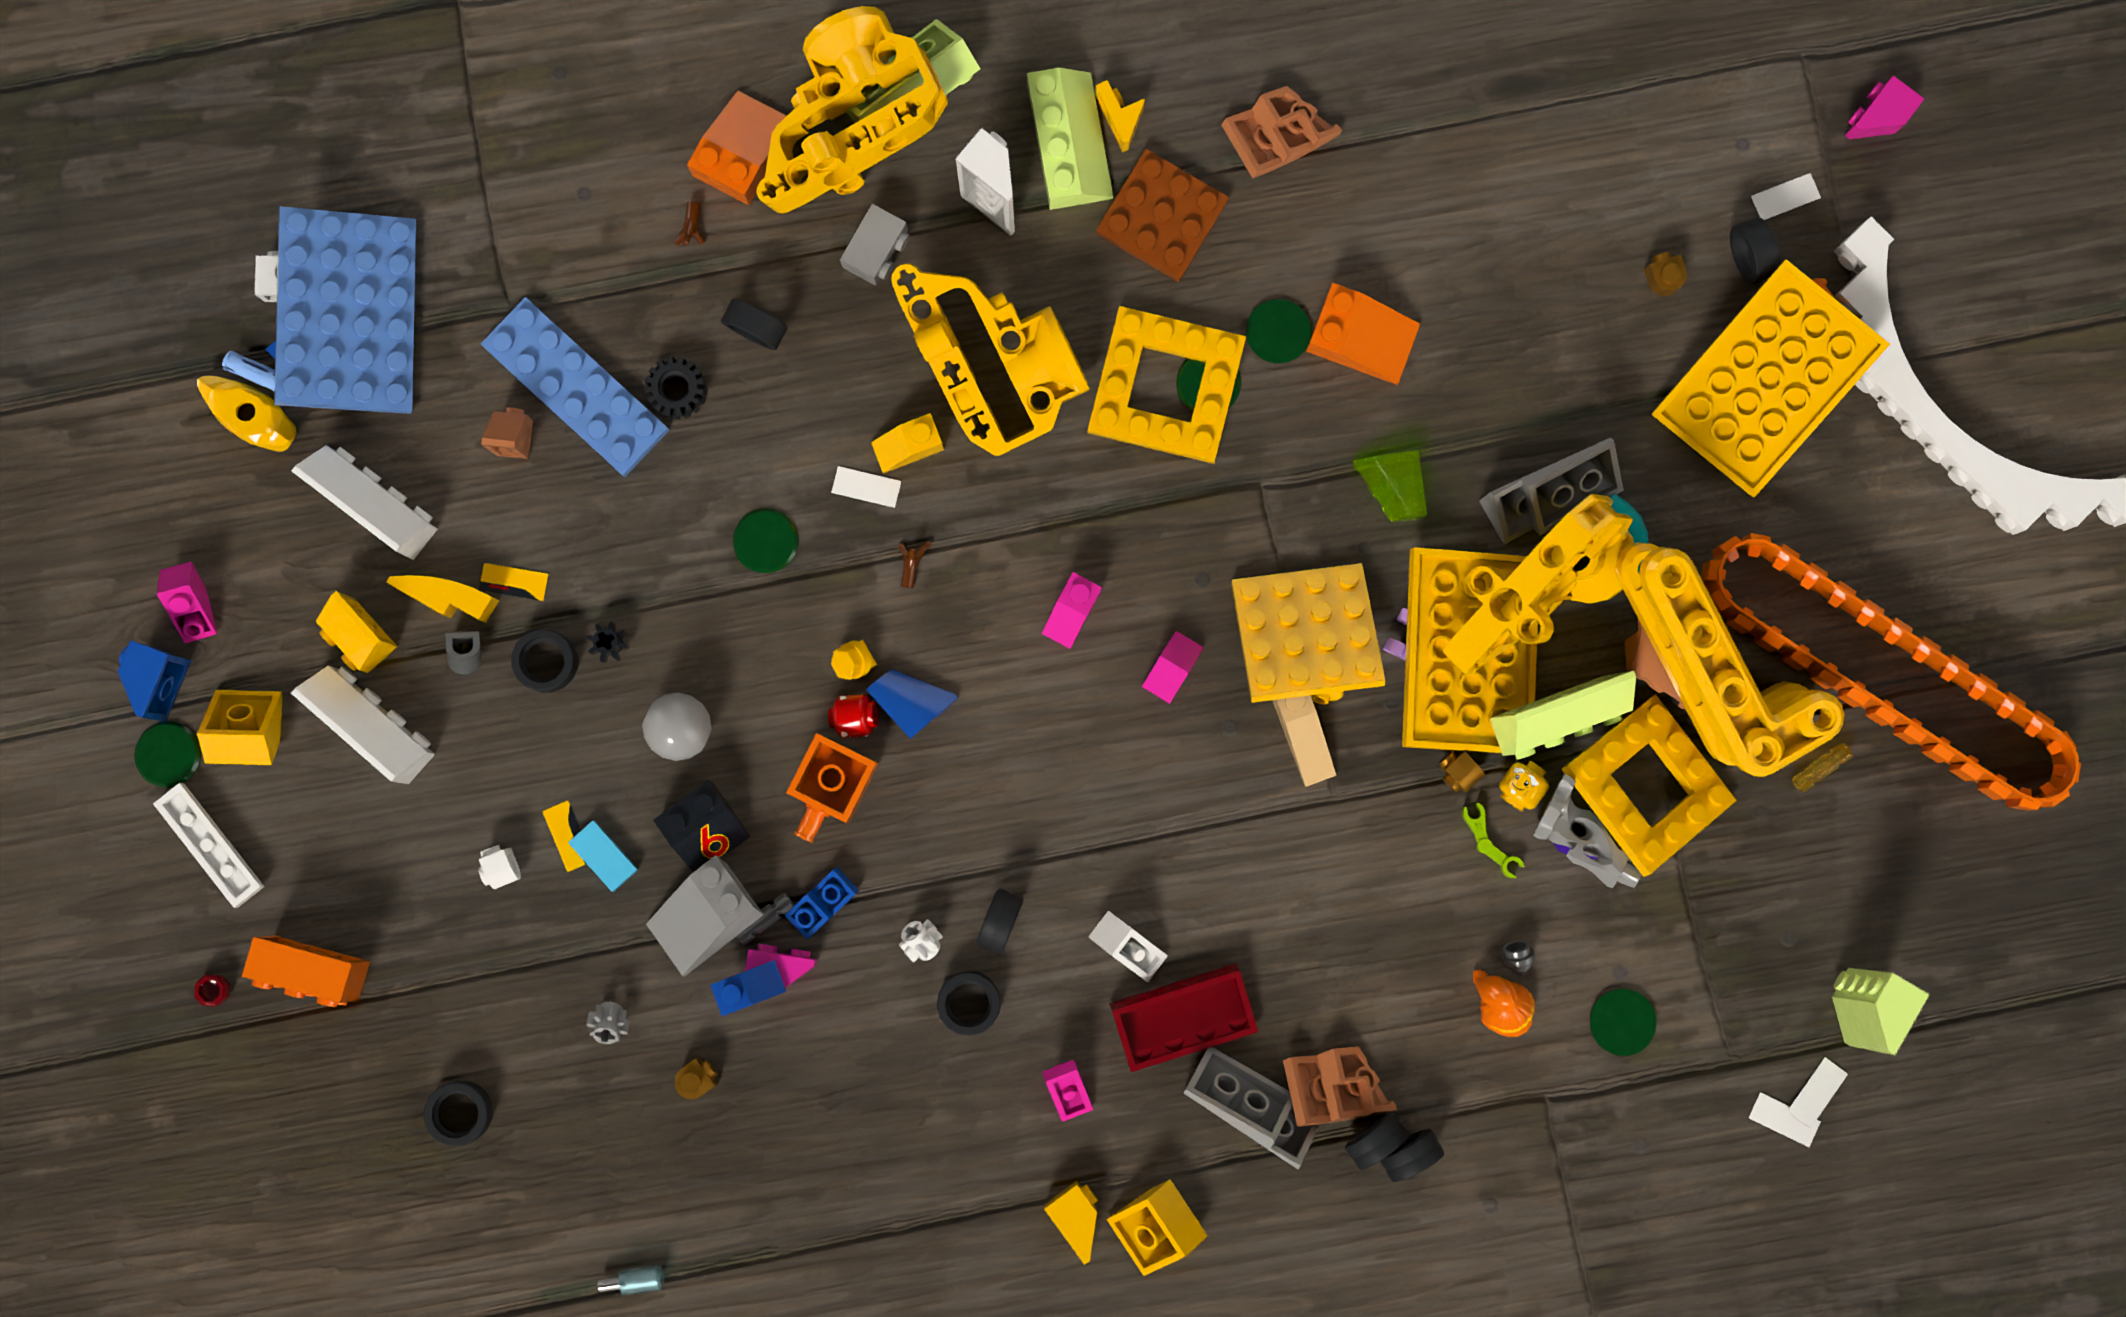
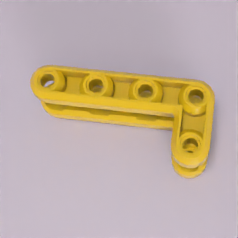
M1642 542L1628 545L1621 551L1616 560L1615 571L1618 580L1707 751L1714 759L1727 765H1736L1740 770L1753 776L1764 777L1775 773L1831 740L1839 733L1844 722V710L1842 704L1835 696L1821 690H1808V688L1798 683L1788 681L1776 683L1759 692L1697 569L1686 553L1678 549L1659 548L1654 544ZM1642 561L1640 565V571L1638 573V565ZM1819 709L1820 718L1817 722L1813 723L1812 718L1815 711Z

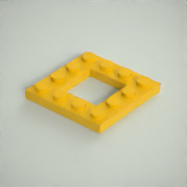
M1119 306L1087 432L1215 464L1246 336ZM1143 348L1206 362L1191 423L1128 407Z
M1656 694L1648 698L1562 768L1566 775L1576 781L1574 785L1643 877L1652 874L1737 801ZM1648 743L1688 794L1686 798L1651 827L1611 775Z

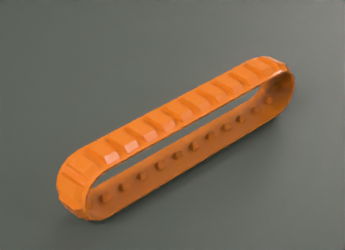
M1754 533L1743 536L1742 540L1734 536L1713 549V559L1703 563L1701 579L1718 612L1727 618V625L1741 634L1750 633L1755 637L1753 642L1768 652H1779L1783 655L1781 660L1795 670L1805 669L1810 673L1809 679L1824 689H1835L1838 691L1837 697L1853 708L1861 706L1866 710L1865 716L1880 726L1890 725L1894 728V735L1909 745H1920L1922 747L1921 753L1935 762H1946L1950 765L1949 771L1965 782L1975 781L1978 783L1977 789L1991 799H2004L2006 806L2025 811L2038 810L2040 807H2054L2070 796L2069 789L2074 783H2078L2081 762H2079V756L2076 751L2078 747L2067 731H2060L2054 727L2055 721L2038 710H2028L2025 708L2026 702L2011 692L2002 693L1997 689L1998 684L1982 673L1973 674L1969 671L1970 665L1953 654L1946 656L1941 653V646L1925 636L1917 637L1912 634V627L1896 617L1888 618L1884 615L1885 610L1871 600L1866 599L1862 601L1855 596L1857 591L1842 581L1833 582L1827 578L1828 572L1813 562L1804 563L1799 559L1800 554L1784 543L1778 546L1771 542V537ZM1737 550H1747V555L1750 557L1758 558L1759 555L1772 563L1773 568L1778 571H1785L1800 581L1799 585L1809 590L1811 588L1828 600L1827 603L1834 608L1839 607L1855 617V621L1863 627L1867 625L1884 636L1883 640L1889 644H1896L1912 655L1911 658L1918 663L1923 662L1940 673L1939 677L1947 682L1951 680L1966 690L1971 698L1975 700L1980 699L1995 709L1996 714L2003 719L2009 718L2024 728L2026 734L2031 737L2036 736L2046 745V749L2052 757L2053 770L2050 781L2040 786L2041 793L2032 797V791L2029 788L2020 787L2017 790L2006 782L2007 778L2001 774H1993L1979 765V760L1972 755L1966 756L1950 746L1951 741L1943 736L1938 738L1923 728L1922 722L1916 718L1909 719L1894 709V704L1887 699L1882 701L1865 690L1866 686L1861 682H1853L1838 672V667L1830 662L1824 663L1809 653L1810 649L1805 645L1795 644L1781 634L1782 630L1776 626H1768L1754 617V612L1747 607L1743 609L1731 599L1732 595L1722 584L1727 571L1723 569L1726 559L1730 563L1738 559L1739 554Z

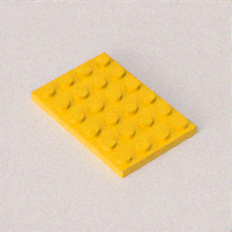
M1785 259L1651 414L1754 498L1888 348L1890 343Z
M1417 547L1410 549L1402 747L1502 753L1490 718L1535 701L1537 644H1528L1518 640L1513 646L1483 664L1470 676H1466L1443 653V649L1483 605L1468 588L1467 579L1471 570L1478 566H1493L1503 570L1510 576L1527 556ZM1488 572L1482 578V585L1486 590L1490 589L1493 583L1492 576ZM1509 589L1504 593L1501 598L1500 608L1516 593L1515 590ZM1538 622L1529 630L1533 637H1537Z

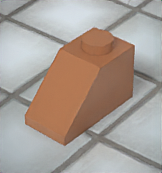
M505 407L504 412L493 411L482 436L481 445L496 456L529 459L533 420L524 414V410Z

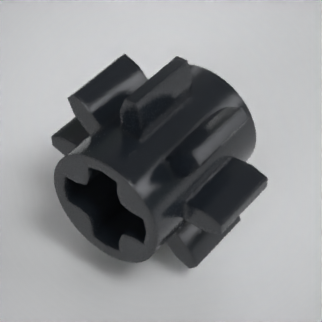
M614 622L608 624V629L595 624L597 632L594 636L588 635L586 637L593 642L594 646L588 652L592 655L600 652V661L603 663L607 662L608 656H612L617 661H620L621 658L618 653L622 649H629V646L624 644L622 640L628 633L625 630L616 633V624ZM606 635L615 638L611 641V649L601 647L605 643L604 637Z

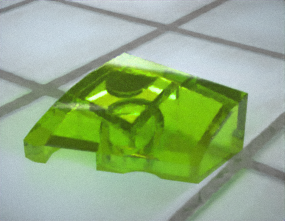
M1418 450L1379 455L1353 461L1354 469L1365 480L1373 497L1378 499L1390 522L1423 519L1427 515Z

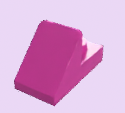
M1074 1060L1056 1065L1042 1072L1062 1122L1093 1110Z

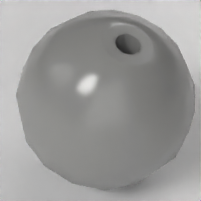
M682 693L664 694L654 700L642 722L644 739L650 749L662 758L674 761L690 759L700 753L712 730L710 715L704 705L693 696Z

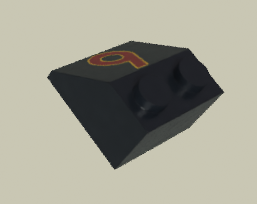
M709 781L653 820L670 846L693 872L715 855L722 858L751 837L716 785Z

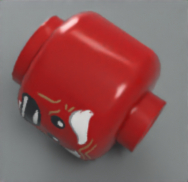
M866 694L839 696L836 698L833 708L828 710L829 726L831 728L835 727L837 734L842 738L866 737L879 724L877 703L871 701L870 697Z

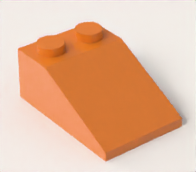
M737 91L703 135L690 158L687 167L692 176L750 206L757 193L759 182L765 177L771 134L786 115Z
M1332 282L1306 352L1398 385L1420 323L1363 293Z

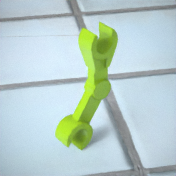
M1475 803L1479 811L1476 819H1471L1468 815L1467 807H1463L1462 817L1474 833L1477 850L1499 864L1504 876L1516 878L1514 874L1508 871V863L1514 861L1520 867H1524V863L1518 857H1508L1492 845L1486 832V817L1483 805Z

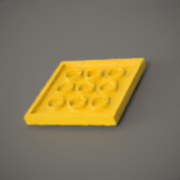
M1362 563L1232 579V591L1252 703L1385 686V675Z

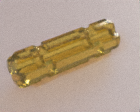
M1844 743L1836 745L1830 750L1831 753H1825L1805 768L1806 772L1803 771L1794 776L1792 783L1800 792L1808 791L1815 786L1814 782L1819 783L1838 769L1839 764H1844L1853 757V753Z

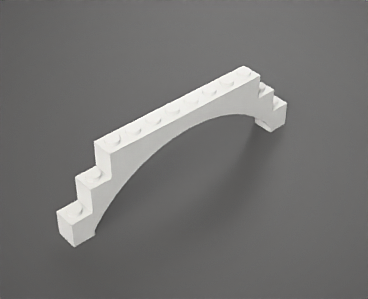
M1872 217L1863 222L1834 250L1839 256L1838 260L1842 266L1848 270H1853L1856 275L1833 298L1883 337L1890 345L1855 385L1861 391L1869 393L1876 399L1879 409L1884 414L1893 416L1901 424L1903 433L1913 440L1916 439L1925 448V454L1932 461L1940 463L1949 471V478L1957 485L1964 486L1972 494L1971 498L1974 503L1982 509H1987L1996 518V524L2005 532L2014 535L2026 531L2044 512L2047 514L2046 519L2049 523L2063 531L2077 527L2094 509L2097 510L2098 517L2109 525L2116 527L2125 524L2126 474L2116 479H2078L2047 474L2019 465L1994 453L1972 439L1942 412L1913 373L1901 348L1893 324L1888 299L1887 258L1888 245L1894 238Z

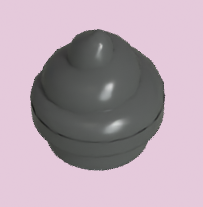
M1512 941L1503 947V953L1501 954L1502 963L1511 972L1523 977L1533 965L1535 952L1530 948V944L1527 941Z

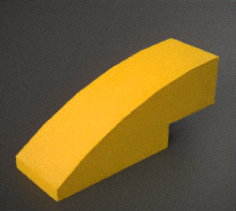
M390 576L386 583L449 618H452L456 609L459 608L486 623L499 600L473 587L431 576Z

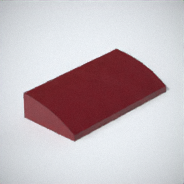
M1236 963L1109 1003L1131 1072L1258 1032L1241 972Z

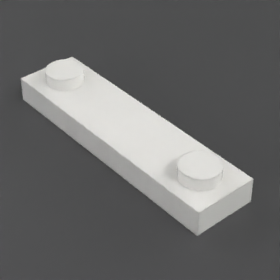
M178 783L153 803L234 908L240 907L265 887L184 783Z

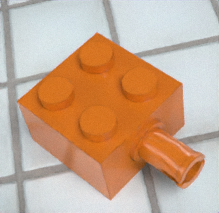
M816 733L786 792L805 802V806L808 807L794 835L813 843L825 816L829 818L830 815L850 824L879 764Z

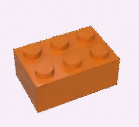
M276 935L257 936L252 939L241 977L252 979L251 985L268 990H272V987L285 988L284 994L291 997L304 999L305 996L318 997L316 1003L329 1007H337V1005L346 1006L347 1002L359 1000L370 961Z

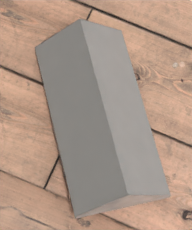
M1608 438L1500 487L1483 497L1479 502L1501 541L1507 544L1531 530H1534L1541 536L1552 530L1572 509L1589 495L1597 494L1611 497L1614 493L1618 494L1624 491L1614 440Z
M1213 1047L1207 1048L1184 1090L1185 1095L1296 1169L1300 1168L1320 1125L1297 1127L1290 1091Z

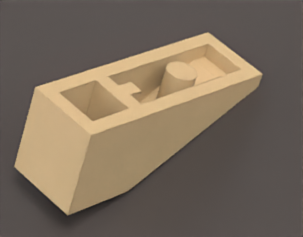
M1311 696L1272 700L1304 786L1307 787L1337 776Z

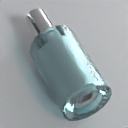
M661 1265L620 1270L619 1277L598 1280L597 1286L599 1287L597 1288L599 1292L620 1289L622 1296L660 1291L664 1289L663 1269Z

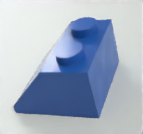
M130 640L129 645L120 654L118 674L135 714L142 718L166 722L191 660L155 646Z

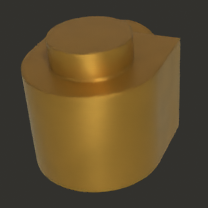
M1671 252L1652 257L1653 263H1650L1644 269L1650 289L1659 296L1665 297L1674 294L1683 286L1687 278V271L1681 254L1672 257Z
M1451 751L1438 763L1441 766L1440 769L1446 774L1442 778L1443 781L1455 793L1459 790L1466 793L1485 776L1482 769L1466 751H1458L1457 753Z
M697 1057L678 1071L675 1077V1088L686 1099L699 1098L719 1084L715 1079L718 1073L707 1059L702 1061L700 1057Z

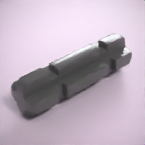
M780 894L773 900L774 903L772 905L768 904L761 910L764 915L736 936L743 945L751 942L756 938L755 934H761L780 919L782 913L786 914L794 907L793 901L787 894Z

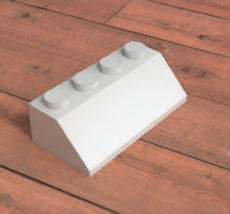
M981 128L956 158L960 195L1011 236L1015 232L1007 143L997 133L992 131L989 134Z
M325 445L295 465L291 470L396 552L412 560L416 558L438 530L429 523L433 519L431 515L419 506L412 510L404 503L407 499L405 495L392 486L386 490L378 484L382 479L380 476L366 466L363 470H360L352 464L356 458L341 447L335 451Z
M326 666L291 692L293 696L391 782L409 784L435 755L428 748L431 743L417 731L413 734L404 727L406 721L392 709L389 712L384 710L379 705L382 701L380 697L368 688L364 691L354 683L357 680L356 676L343 666L340 669Z

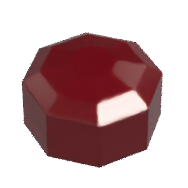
M204 975L195 983L194 997L202 1006H220L229 998L230 984L222 975Z

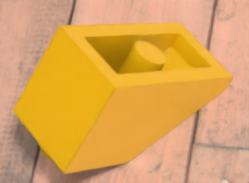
M931 413L900 424L871 442L883 474L944 451Z
M1076 1181L1044 1205V1210L1085 1265L1090 1261L1097 1217V1208L1094 1204L1098 1199L1087 1184L1081 1187Z

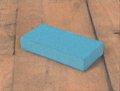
M595 820L590 822L568 842L611 892H615L639 870Z

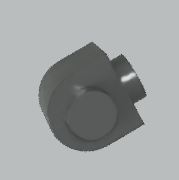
M461 630L455 633H445L446 653L450 669L458 674H470L476 671L482 662L479 631Z

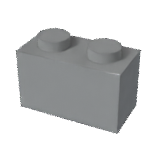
M871 204L840 259L842 267L875 286L878 285L880 279L886 280L894 266L891 260L896 251L902 252L909 240L910 235L907 234V223Z

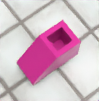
M1892 76L1885 84L1879 81L1867 95V98L1871 100L1867 107L1864 109L1860 106L1849 119L1848 123L1852 126L1845 136L1849 139L1895 134L1908 122L1925 98L1895 76Z
M190 561L160 570L157 596L184 643L217 635V628L206 586L193 562Z
M758 943L757 949H748L745 971L775 960L785 988H787L817 966L818 959L810 958V951L791 949L790 954L777 953L778 946Z

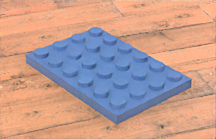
M280 206L274 405L412 413L416 219Z

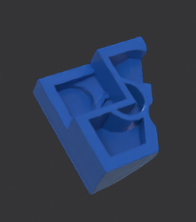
M894 669L889 670L866 689L910 739L958 699L955 693Z

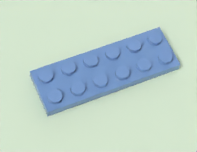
M526 297L481 343L492 356L624 477L633 470L669 431L657 417Z

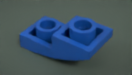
M837 866L784 916L808 940L860 890Z

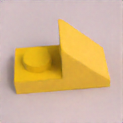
M1108 80L1096 85L1095 96L1123 153L1130 147L1144 110L1145 99L1121 109L1124 106V102L1117 88L1112 89Z

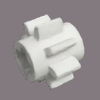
M928 919L923 924L920 921H912L902 930L901 938L903 941L899 943V946L912 962H915L918 957L926 961L932 959L940 949L938 940L943 937Z

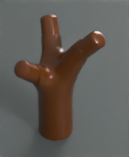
M693 201L687 203L683 228L674 240L676 245L682 242L684 246H687L692 236L695 237L700 245L705 243L698 228L699 203Z
M929 540L917 550L910 548L908 551L904 543L898 545L904 560L901 580L902 587L914 588L920 559L924 552L932 545Z

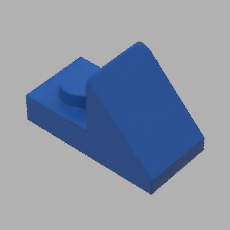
M775 960L710 985L721 1016L787 992Z

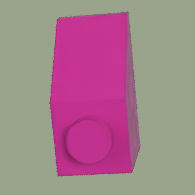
M1073 572L1042 631V635L1071 649L1098 600L1102 587Z

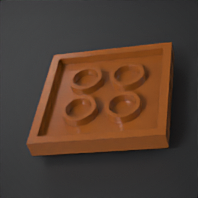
M1145 149L1096 229V234L1173 280L1180 282L1227 205L1229 197Z

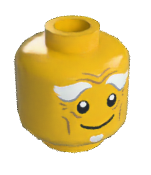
M1529 761L1527 765L1520 762L1514 763L1499 784V788L1503 792L1500 797L1521 812L1524 808L1534 809L1549 789L1548 781L1543 778L1546 771L1532 761Z

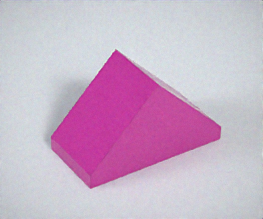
M1175 631L1142 685V688L1170 704L1204 647Z

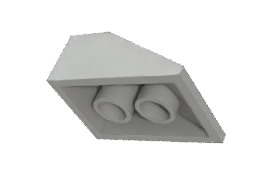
M715 855L688 876L646 925L678 971L685 977L764 914L728 864Z

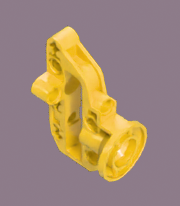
M859 6L843 10L826 18L814 27L805 38L802 50L815 77L796 88L797 93L791 98L794 110L773 130L765 177L757 186V196L760 201L777 213L784 214L831 189L841 195L857 191L864 185V179L861 175L862 171L933 129L948 104L947 96L926 52L918 46L914 39L894 34L885 12L876 7ZM896 55L895 59L891 63H888L890 57ZM920 70L924 79L922 85L834 136L827 131L808 136L801 144L804 153L794 158L792 151L795 142L809 134L808 130L827 119L833 120L849 111L852 107L866 101L862 90H866L875 84H879L883 89H886ZM840 87L838 93L832 96L833 91ZM808 174L807 180L801 183L802 178Z
M911 263L901 264L894 270L891 279L892 285L912 327L915 341L926 362H929L958 423L971 442L994 456H1000L1051 431L1061 404L1090 390L1078 360L1050 306L1020 320L1013 303H1008L1003 292L988 299L977 284L967 277L923 272L918 266ZM906 270L908 274L914 273L916 278L912 281L915 290L922 287L925 293L916 294L908 301L905 295L912 292L907 284H900L899 279L903 276L901 271ZM962 288L971 296L1034 425L1032 428L1009 439L1005 438L988 402L984 400L975 380L976 377L959 345L960 342L956 338L948 318L945 316L937 300V296L951 289ZM917 300H925L931 305V314L928 317L920 318L914 313L913 305ZM1015 331L1018 333L1021 339L1019 346L1013 349L1005 347L1001 340L1005 332ZM950 360L952 364L958 363L960 365V368L957 370V376L961 382L955 384L956 381L951 373H944L943 370L947 366L946 361ZM1036 391L1046 392L1050 398L1048 405L1043 408L1035 407L1031 403L1032 394ZM978 413L977 416L982 424H989L985 436H982L980 432H973L976 422L972 415Z
M1591 494L1546 535L1510 576L1503 570L1493 566H1478L1471 570L1467 579L1468 588L1483 605L1443 649V653L1466 676L1473 674L1483 664L1513 646L1518 640L1528 644H1540L1548 641L1553 635L1554 630L1553 622L1549 615L1563 600L1592 604L1610 600L1623 590L1615 571L1616 560L1622 550L1628 545L1634 544L1633 537L1628 531L1633 519L1627 514L1617 513L1611 507L1614 501L1609 496ZM1585 555L1590 558L1589 564L1583 570L1576 571L1573 569L1575 564ZM1487 572L1490 573L1493 579L1492 586L1488 590L1482 585V578ZM1509 589L1515 590L1516 593L1500 608L1501 598L1504 593ZM1539 622L1541 627L1540 633L1537 637H1533L1529 630Z

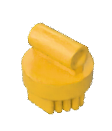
M852 640L841 645L840 648L833 651V658L831 659V665L837 676L848 680L857 679L868 674L870 669L877 665L864 640Z

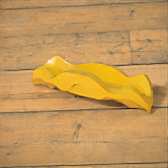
M202 376L197 379L198 389L211 412L230 432L249 444L272 451L282 452L290 447L296 436V427L280 406L274 405V400L267 394L252 386L228 378ZM246 403L252 404L255 407L254 417L249 421L240 420L238 417L240 406Z

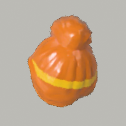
M1481 969L1475 970L1473 972V983L1481 998V1022L1490 1030L1507 1037H1519L1526 1033L1532 1026L1535 1013V1000L1528 989L1522 984L1511 982L1500 976H1490Z

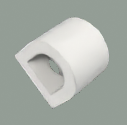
M496 845L480 852L482 858L479 859L481 867L478 868L484 885H490L493 889H497L521 879L520 869L512 848L501 850L500 846Z

